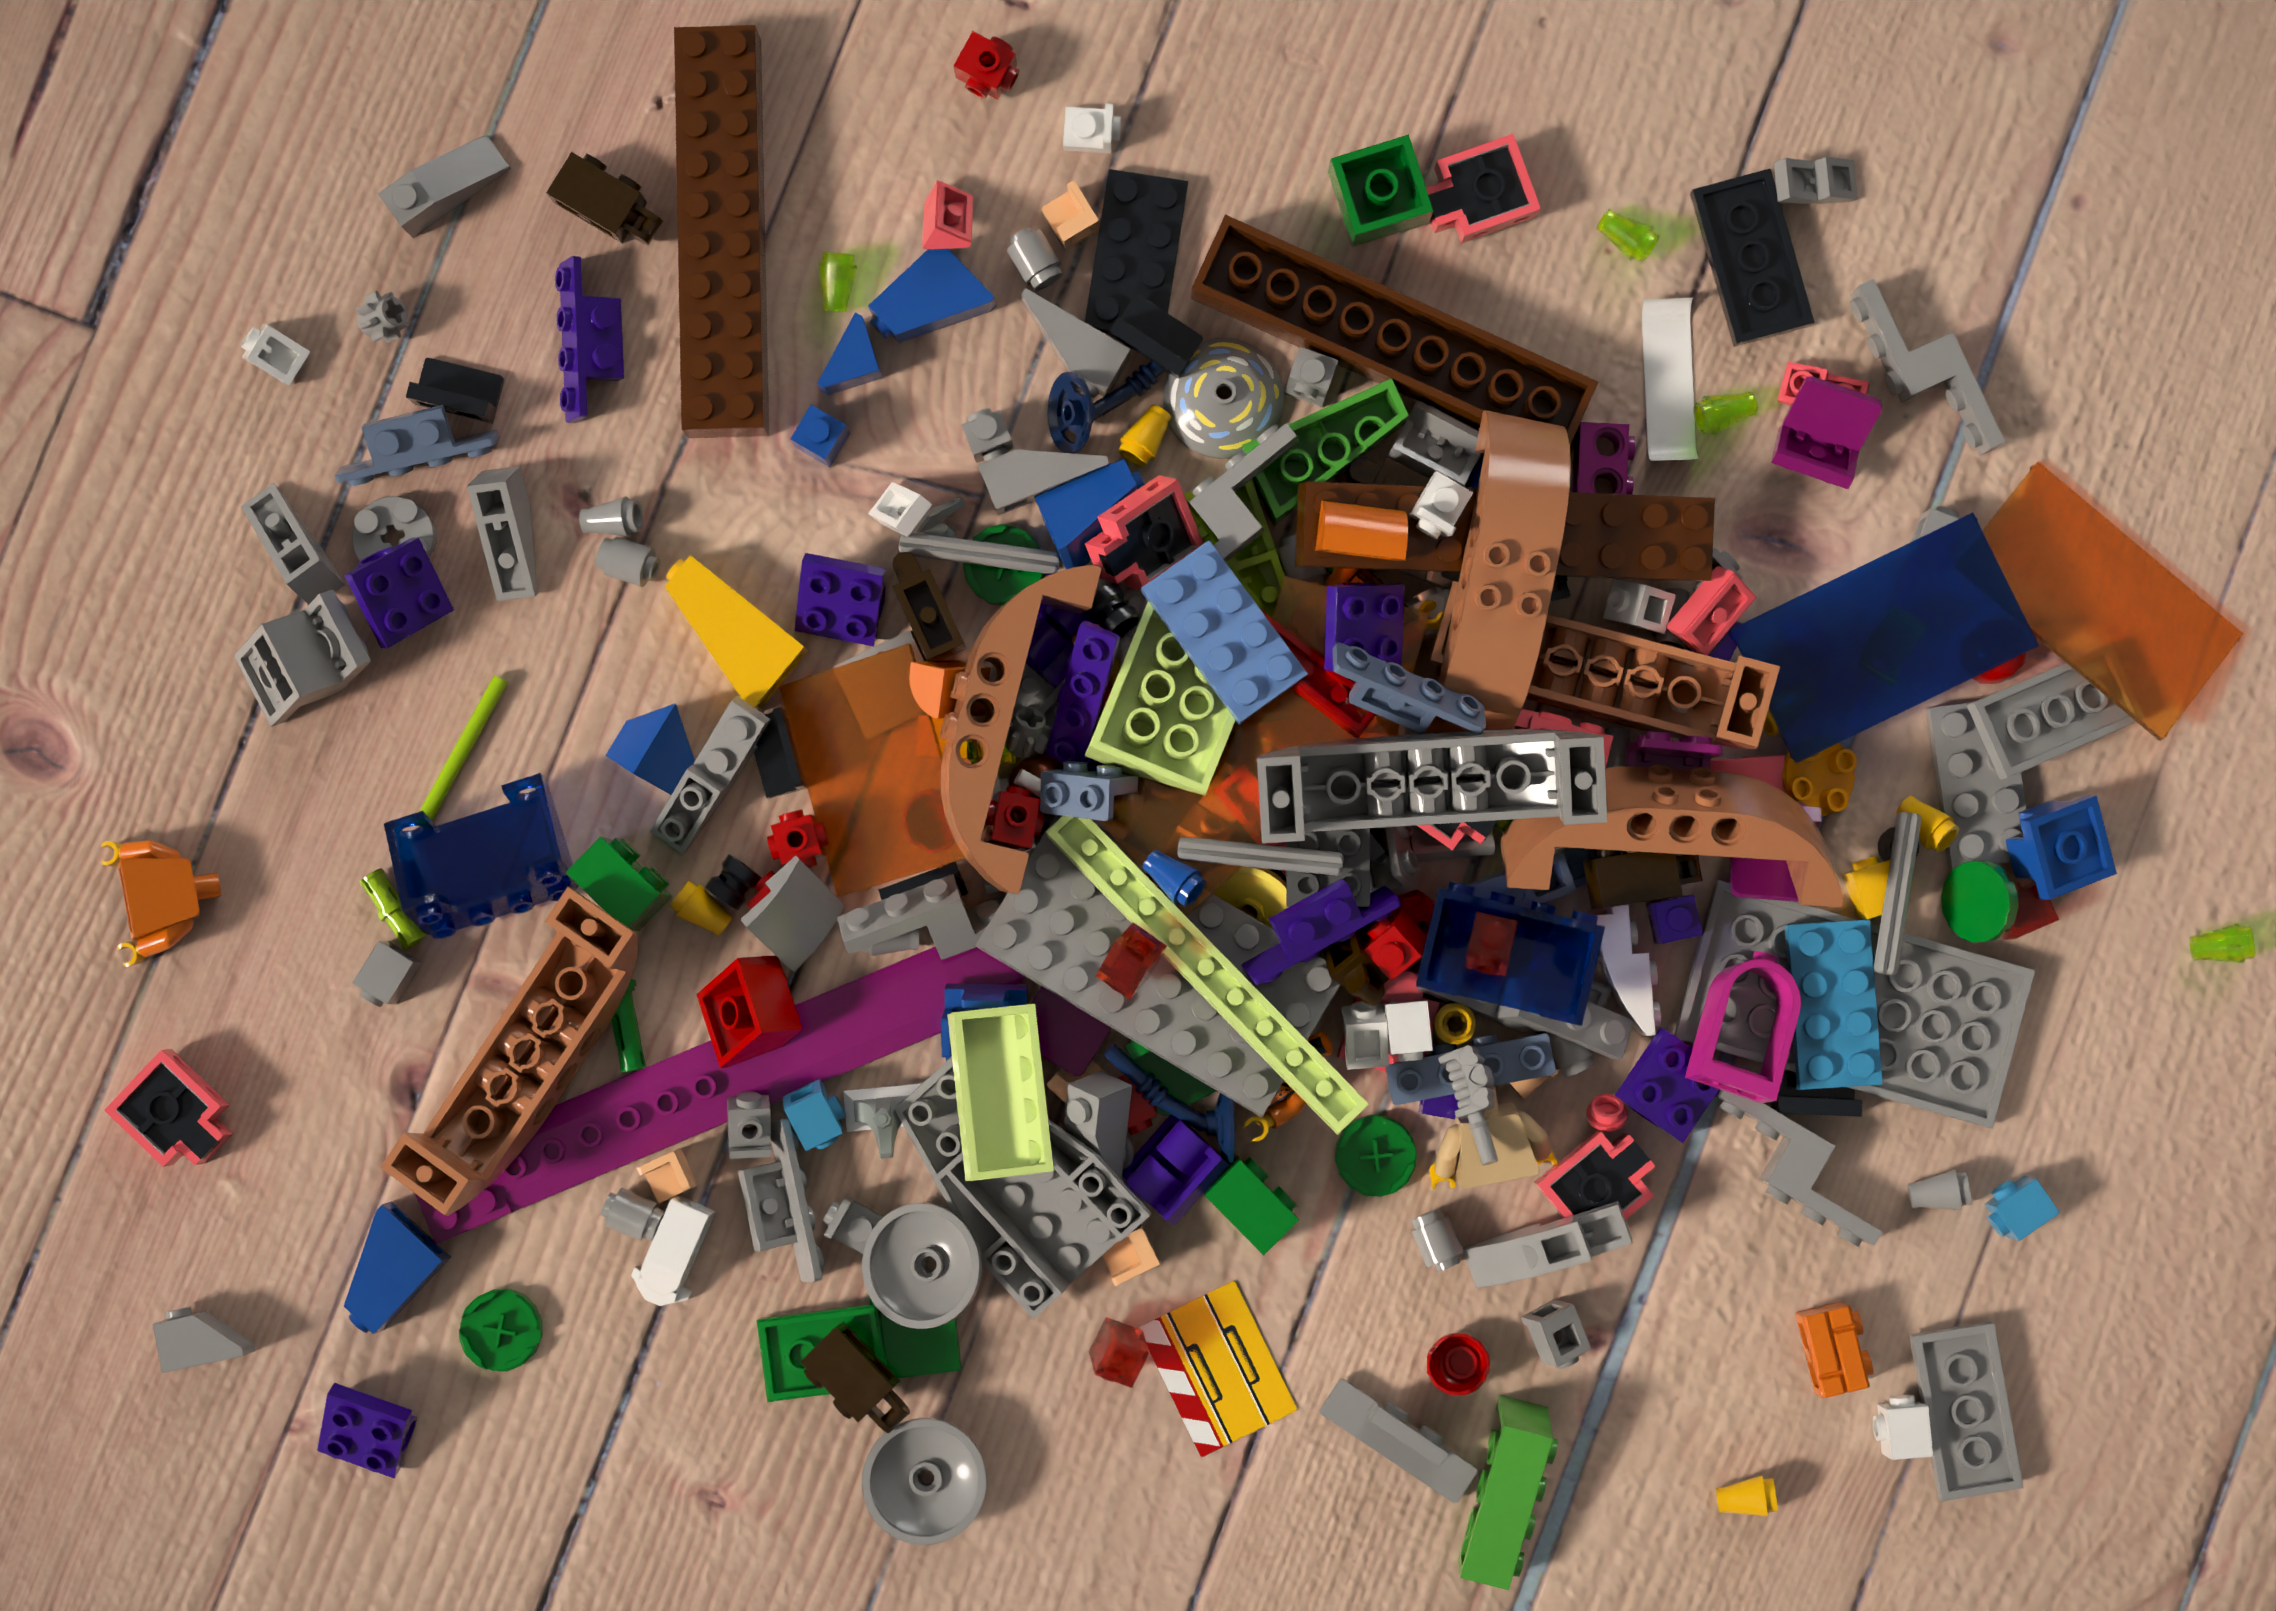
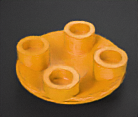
M1811 735L1800 739L1790 748L1784 760L1782 781L1786 794L1797 803H1803L1809 807H1821V816L1843 811L1848 805V800L1854 788V769L1857 766L1856 755L1850 749H1845L1835 739L1825 735Z

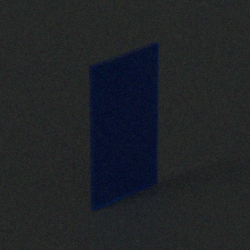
M1973 512L1730 629L1731 637L1735 640L1743 657L1780 666L1769 705V712L1790 752L1791 759L1795 763L2039 646L2037 638L2034 636Z

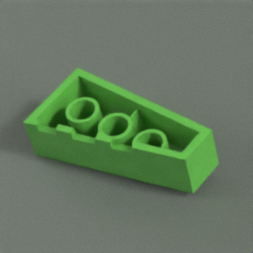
M1392 378L1288 424L1299 441L1253 478L1274 526L1297 509L1298 484L1303 482H1332L1346 471L1355 459L1365 456L1405 424L1409 415ZM1257 439L1243 444L1241 451L1244 450L1248 454L1260 444Z
M1499 1395L1496 1410L1499 1411L1501 1425L1499 1431L1493 1429L1490 1431L1487 1443L1489 1447L1487 1464L1490 1465V1469L1480 1471L1476 1491V1502H1479L1480 1506L1479 1508H1471L1458 1562L1460 1578L1509 1590L1512 1577H1519L1523 1568L1524 1552H1520L1524 1538L1530 1540L1532 1537L1535 1515L1531 1513L1535 1501L1541 1502L1547 1483V1478L1543 1476L1546 1463L1552 1464L1554 1462L1558 1439L1553 1438L1548 1407Z

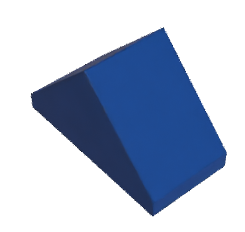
M856 312L817 383L821 392L827 395L882 379L863 316Z

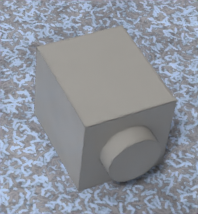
M378 941L352 983L363 989L360 993L362 998L376 1006L381 1007L383 1003L397 1004L423 962L389 941Z

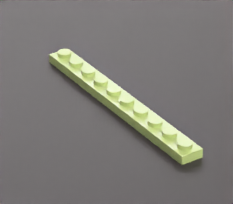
M1062 816L1046 831V836L1337 1135L1369 1105L1091 819Z

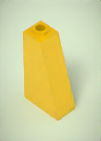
M689 555L685 561L679 559L668 571L666 578L669 581L664 587L739 696L760 711L807 654L808 650L694 557Z

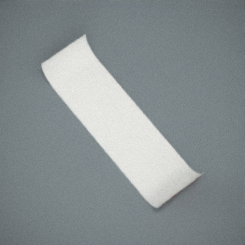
M1693 298L1645 299L1643 302L1644 380L1647 447L1650 461L1700 460L1696 450L1690 311Z

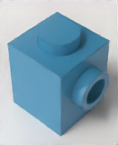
M820 1079L783 1096L784 1111L805 1151L814 1147L816 1149L826 1148L838 1140V1136L843 1134L841 1119L846 1117L845 1111L836 1095L829 1097Z
M2023 1176L2015 1183L2013 1180L2002 1183L1991 1192L1994 1197L1985 1203V1206L1991 1213L1987 1219L1993 1229L2001 1237L2006 1235L2008 1238L2021 1241L2060 1213L2038 1180Z

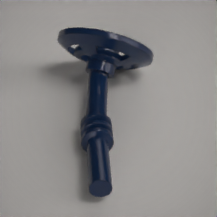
M1149 362L1146 366L1141 364L1139 372L1136 370L1132 372L1133 378L1128 376L1125 379L1126 384L1092 403L1090 391L1085 380L1078 373L1064 372L1060 374L1051 388L1047 409L1049 430L1056 447L1063 453H1078L1085 446L1089 438L1093 421L1137 395L1142 397L1144 395L1143 389L1146 391L1151 389L1150 383L1155 385L1157 383L1156 378L1165 370L1153 362ZM1075 383L1082 388L1084 394L1078 392ZM1065 392H1066L1067 394H1066V396H1065V399H1064V402H1063V406H1062L1063 397H1064V394H1065ZM1068 428L1071 432L1077 433L1075 443L1071 442L1065 434Z
M1115 1043L1106 1049L1103 1055L1136 1086L1135 1091L1138 1094L1143 1092L1142 1098L1144 1100L1150 1099L1149 1105L1152 1107L1157 1105L1197 1130L1206 1131L1207 1135H1215L1223 1158L1229 1164H1233L1235 1121L1234 1101L1220 1093L1215 1110H1207L1206 1115L1168 1094V1088L1165 1085L1161 1087L1162 1082L1159 1079L1154 1081L1155 1075L1153 1073L1147 1074Z

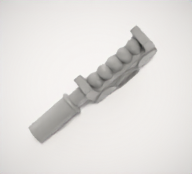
M1467 1045L1446 1053L1438 1059L1440 1064L1446 1065V1070L1450 1072L1449 1079L1453 1081L1452 1089L1456 1091L1454 1096L1456 1100H1459L1457 1102L1459 1110L1455 1111V1115L1461 1119L1468 1117L1469 1129L1472 1130L1480 1160L1484 1166L1498 1161L1488 1128L1489 1123L1486 1122L1484 1116L1485 1111L1491 1110L1495 1106L1493 1099L1495 1093L1493 1089H1490L1494 1085V1078L1491 1068L1483 1065L1484 1058L1480 1056L1478 1048Z

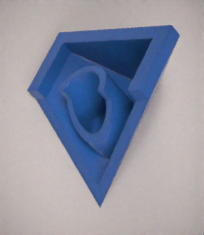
M676 703L627 720L605 755L634 775L670 795L674 792L687 768L695 762Z

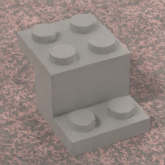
M334 589L319 593L305 610L261 624L234 655L271 727L285 722L303 705L342 692L371 662L365 642L362 638L358 637L349 620L348 609L343 602L339 601Z

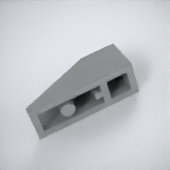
M486 134L412 169L379 192L378 195L401 227L414 238L511 168Z
M1025 288L1021 294L1023 305L1067 372L1078 373L1085 380L1091 397L1095 398L1097 394L1104 397L1109 394L1131 358V349ZM1075 383L1077 389L1083 392L1082 388Z
M1001 448L986 454L983 457L985 462L978 464V467L999 516L1036 501L1034 497L1110 465L1107 456L1019 449L1007 452L1006 448Z
M521 466L481 471L467 485L496 599L497 601L535 597L538 591L531 508Z
M274 483L241 506L286 584L308 605L319 593L331 589L337 591L345 585L330 558Z
M1100 1071L1068 1084L1064 1123L1067 1133L1094 1150L1122 1180L1132 1085Z

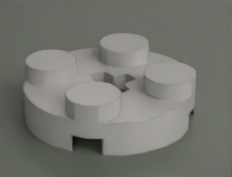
M398 496L383 497L368 504L365 509L359 511L355 516L352 542L355 553L360 561L375 552L393 547L391 543H385V536L389 534V529L393 527L397 531H404L405 537L399 539V544L410 538L419 537L428 557L435 550L437 532L434 522L424 509L410 499Z

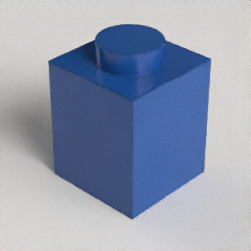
M811 404L790 440L795 448L831 467L851 433L846 424Z

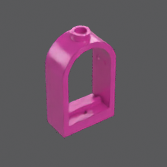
M1755 951L1752 960L1731 965L1717 974L1707 993L1685 1078L1758 1103L1777 1100L1801 1008V997L1796 981L1784 967L1777 963L1778 957L1769 953ZM1745 971L1755 973L1764 978L1772 987L1777 1002L1776 1015L1760 1074L1713 1059L1732 986L1739 975Z

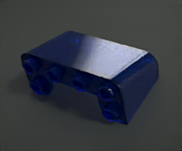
M541 773L501 785L503 793L510 803L435 826L424 811L384 823L402 911L423 933L431 935L435 939L447 938L454 935L456 930L472 925L484 926L492 923L497 917L509 913H525L533 909L534 905L549 900L558 901L567 887H571L574 890L579 887L565 873L573 865L548 782ZM536 788L534 791L528 793H519L520 791L525 789ZM411 826H420L413 830H403L404 828Z
M1450 881L1448 889L1438 888L1416 981L1417 987L1454 996L1460 995L1582 1026L1605 926L1597 925L1598 916L1573 910L1571 918L1555 915L1556 906L1532 901L1530 909L1515 906L1516 897L1492 891L1490 899L1473 896L1475 887Z

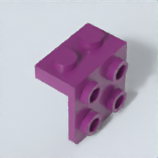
M1809 376L1805 378L1778 429L1771 463L1826 483L1849 489L1855 477L1859 451L1882 411V401L1817 377Z
M1645 732V735H1638L1637 740L1626 744L1624 767H1650L1660 764L1672 769L1691 770L1695 767L1710 769V759L1722 755L1723 746L1712 745V737L1687 736V739H1679V742L1670 741L1671 734Z
M1799 803L1819 828L1822 822L1821 807H1809ZM1729 857L1730 888L1734 896L1799 902L1786 860Z
M1041 986L1031 1004H1035L1041 1056L1075 1077L1082 1076L1112 1028Z

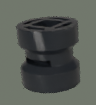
M1116 583L1108 584L1097 590L1092 608L1086 611L1091 618L1099 621L1100 627L1119 635V637L1133 629L1141 617L1132 605L1126 604L1124 593Z
M728 854L722 862L721 874L711 877L705 888L738 911L745 902V892L749 888H754L762 877L743 862Z

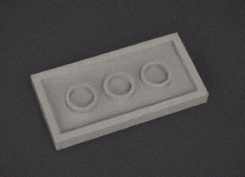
M2110 644L1967 705L2000 780L2009 778L2143 719Z
M1970 703L1926 709L1939 808L1941 812L1952 816L1954 824L1959 827L1957 837L1945 849L1948 870L1954 869L1964 862L1984 860L1995 864L2011 862L2006 839L2024 837L2018 814L2026 810L2021 772L2003 780L1999 779L1968 710L1967 705Z
M1989 1321L1910 1334L1921 1403L1929 1407L1933 1449L1931 1462L1938 1499L1948 1501L2024 1488L1995 1323Z

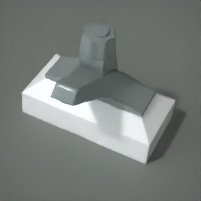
M891 482L868 514L880 524L906 537L911 536L915 532H921L928 535L954 538L956 535L955 530L949 524L946 525L941 521L964 507V500L961 497H957L931 508L932 504L920 494Z
M922 1083L843 1091L847 1132L873 1130L880 1158L894 1157L897 1132L899 1127H904L894 1109Z

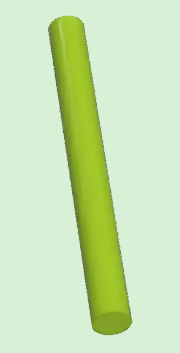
M496 675L491 679L416 816L418 820L431 825L509 682Z

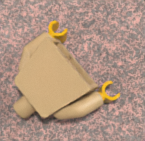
M1492 1086L1490 1089H1493L1495 1093L1493 1098L1495 1106L1493 1109L1485 1111L1484 1116L1486 1122L1489 1123L1488 1128L1498 1161L1493 1164L1482 1165L1472 1130L1469 1129L1468 1117L1461 1119L1455 1116V1125L1447 1129L1437 1152L1436 1162L1430 1166L1429 1172L1432 1189H1436V1185L1440 1181H1449L1450 1189L1455 1188V1173L1456 1179L1463 1190L1540 1175L1539 1164L1548 1160L1555 1166L1557 1165V1160L1550 1147L1546 1131L1530 1114L1518 1112L1513 1103L1498 1105L1496 1090Z

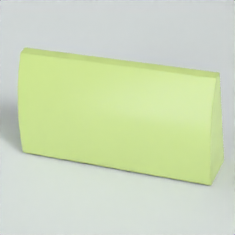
M1035 1004L960 1011L947 1014L965 1181L1054 1171Z

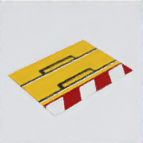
M1235 1281L1139 1327V1331L1201 1457L1297 1410Z

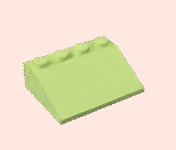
M1147 602L1084 756L1105 765L1122 767V772L1138 775L1142 778L1205 796L1235 719L1149 602Z

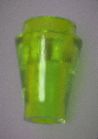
M1611 209L1605 212L1596 228L1630 261L1636 259L1640 263L1647 259L1660 235L1653 231V226L1618 214Z
M822 252V262H818L823 296V310L847 312L848 300L858 265H854L855 255Z
M1750 391L1742 394L1703 396L1702 400L1696 402L1693 408L1694 419L1700 432L1703 434L1710 432L1712 435H1716L1745 418L1756 415L1758 412L1756 398Z
M2235 923L2208 933L2190 936L2189 938L2193 961L2211 960L2244 963L2245 959L2255 957V942L2250 926H2240L2239 923Z

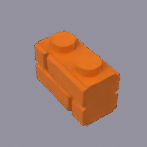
M1837 1302L1819 1308L1796 1312L1795 1316L1814 1393L1821 1398H1829L1846 1392L1869 1388L1868 1376L1873 1375L1874 1370L1868 1351H1861L1858 1335L1863 1334L1864 1331L1858 1311H1851L1850 1305L1844 1302Z

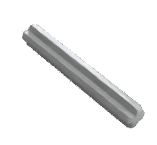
M914 533L909 537L901 534L899 540L900 553L909 552L917 557L1046 574L1057 573L1060 563V556L1056 551Z
M1901 812L1897 815L1874 962V971L1880 974L1896 975L1899 969L1922 820L1921 816L1915 813Z
M1191 837L1180 838L1177 851L1178 858L1185 861L1335 876L1341 875L1344 857L1340 852Z

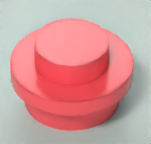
M1604 1093L1596 1096L1588 1105L1586 1118L1593 1128L1604 1132H1612L1621 1129L1627 1123L1628 1110L1623 1101L1614 1096V1094Z

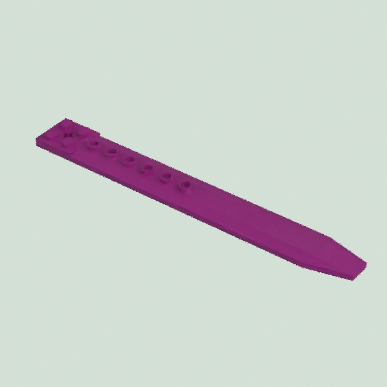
M935 946L796 1004L795 1008L799 1013L802 1030L778 1049L727 1068H720L710 1040L555 1105L542 1126L513 1162L477 1197L450 1215L442 1214L417 1194H415L433 1240L435 1244H438L727 1123V1097L737 1096L742 1092H757L760 1095H769V1102L772 1104L783 1099V1096L818 1079L821 1082L827 1081L941 1033V1018L945 1009L944 988L946 983L1017 985L1026 976L977 947L941 960Z

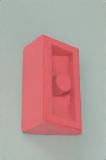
M936 181L924 204L922 248L932 250L970 247L972 244L973 196L942 181Z
M1717 566L1712 571L1711 581H1703L1666 627L1693 652L1708 656L1757 597L1734 571Z

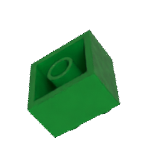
M1409 134L1331 158L1328 173L1352 247L1430 222L1433 208Z
M600 836L565 872L602 909L633 931H640L673 897L665 889L669 882L654 868L642 867L636 861L640 854L624 839L620 841L616 837L612 840Z
M1237 1155L1234 1158L1233 1164H1230L1205 1191L1204 1196L1264 1256L1299 1221L1294 1213L1298 1206L1280 1186L1274 1191L1268 1187L1264 1181L1269 1176L1251 1157L1244 1162Z

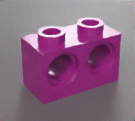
M1580 422L1574 436L1572 492L1597 493L1594 489V480L1596 478H1605L1612 484V494L1633 495L1634 479L1633 476H1627L1628 460L1633 461L1635 455V436H1629L1630 424ZM1596 439H1609L1614 445V454L1612 456L1601 455L1596 449Z

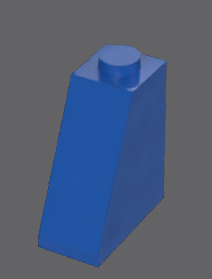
M928 249L868 305L873 316L869 321L872 326L885 339L892 335L898 343L991 312L997 306L995 297L949 249Z
M1124 459L1034 497L1045 526L1066 570L1073 567L1086 566L1091 561L1085 543L1103 532L1097 517L1145 485L1139 471L1131 474Z
M393 1202L382 1204L376 1210L344 1303V1307L351 1313L349 1315L350 1321L365 1333L370 1331L372 1334H376L384 1330L451 1258L447 1252L438 1244H435L434 1240Z

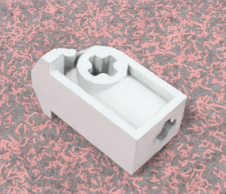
M680 1195L670 1200L642 1267H635L631 1275L645 1300L658 1306H663L690 1298L693 1291L685 1288L684 1284L716 1211Z

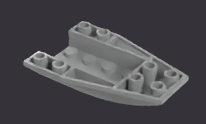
M952 1056L894 1109L950 1210L961 1217L975 1235L983 1265L1033 1319L1054 1302L1078 1276L1114 1244L1125 1239L1152 1214L1094 1150L1050 1120H1048L1054 1171L965 1181Z

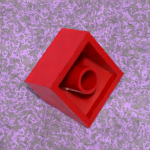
M776 955L737 958L696 994L720 1068H727L778 1049L802 1030L799 1013L795 1008L787 984V977Z

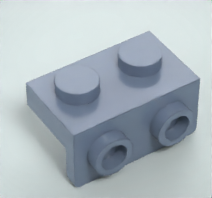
M1063 762L1062 769L1041 771L1040 811L1046 814L1084 819L1112 820L1114 796L1138 792V775L1122 774V767L1100 765L1097 766V770H1088V763Z

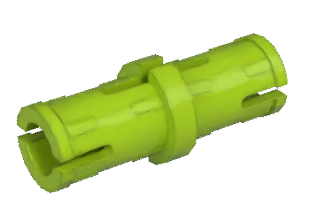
M382 868L371 872L359 882L378 909L377 916L382 922L386 921L404 950L410 949L427 937L408 909L409 902L405 897H400Z

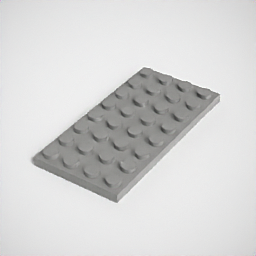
M1055 815L1047 830L1062 816ZM1100 828L1171 901L1154 879L1142 869L1148 855ZM1045 831L1027 861L1020 893H1007L976 943V947L1262 1117L1284 1080L1046 836ZM1205 889L1197 900L1188 907L1183 906L1181 903L1174 904L1286 1020L1308 1040L1340 986L1339 983L1330 978L1326 961L1316 956L1310 961L1298 962L1284 970L1277 979L1256 985L1245 974L1241 965L1280 943L1273 929Z
M1720 880L1715 881L1702 929L1703 935L1699 939L1673 1035L1682 1041L1694 1044L1707 993L1712 981L1723 969L1734 964L1752 960L1755 951L1769 953L1778 957L1777 963L1788 971L1784 925L1855 921L1857 919L1808 905H1800V903L1793 901L1736 897L1731 893L1730 883ZM1870 923L1874 964L1880 926ZM1904 933L1898 973L1896 975H1886L1874 971L1883 1085L1847 1088L1993 1129L2035 970ZM1745 971L1735 980L1730 992L1715 1050L1763 1063L1776 1015L1777 1002L1772 987L1761 976ZM1792 1040L1785 1070L1795 1073Z

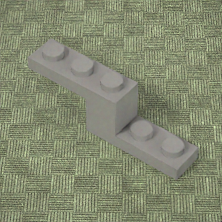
M1872 279L1859 285L1850 294L1852 298L1850 307L1855 319L1859 323L1863 322L1869 334L1867 342L1871 353L1876 359L1880 358L1887 372L1885 373V382L1893 395H1898L1901 403L1945 383L1948 388L1946 390L1947 401L1955 412L1959 411L1965 424L1963 433L1970 447L1976 448L1979 455H1982L2005 443L2003 435L1954 333H1949L1909 352L1875 280Z
M1287 423L1281 428L1276 424L1268 428L1257 438L1260 445L1248 454L1244 450L1237 453L1224 465L1227 469L1224 474L1216 480L1208 477L1192 491L1195 497L1189 502L1219 539L1213 546L1225 562L1229 561L1265 532L1264 528L1235 492L1299 441Z
M952 874L906 892L894 894L889 898L865 907L856 908L846 914L837 916L848 954L927 926L939 956L943 960L976 948V943L1006 895L967 909Z
M1437 950L1429 951L1417 988L1419 991L1448 1003L1465 1005L1473 1013L1516 1031H1546L1614 1060L1623 1058L1634 1021L1531 977L1505 979Z
M1719 1089L1715 1097L1722 1101L1719 1106L1720 1109L1739 1120L1742 1119L1744 1114L1758 1122L1754 1129L1777 1141L1779 1136L1783 1137L1759 1178L1760 1181L1769 1185L1766 1193L1786 1205L1790 1199L1804 1206L1801 1212L1802 1215L1821 1226L1828 1220L1840 1228L1837 1233L1839 1237L1857 1247L1860 1246L1862 1241L1875 1246L1882 1234L1881 1230L1811 1189L1836 1146L1764 1103H1758Z

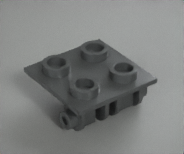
M1370 828L1305 832V841L1286 842V847L1340 852L1344 857L1343 870L1341 875L1338 876L1286 871V907L1296 904L1341 878L1348 884L1357 906L1370 907Z

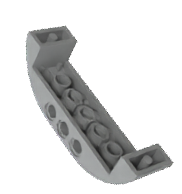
M1503 729L1484 730L1482 734L1473 731L1378 736L1299 745L1272 751L1257 757L1262 843L1305 841V832L1511 819L1559 817L1564 825L1607 822L1604 737L1598 734L1563 730Z

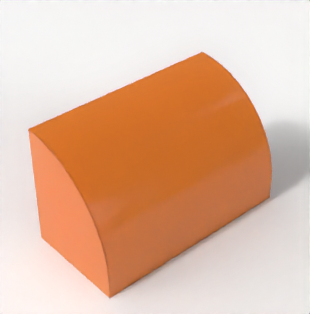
M1321 500L1315 551L1393 561L1406 559L1408 519L1405 511Z
M965 661L911 662L909 673L911 692L915 701L925 713L934 718L941 719L946 714L954 711L957 699L951 698L950 693L956 673L964 672ZM981 665V674L985 680L989 681L991 667ZM974 701L970 707L971 716L984 715L985 706L978 701Z

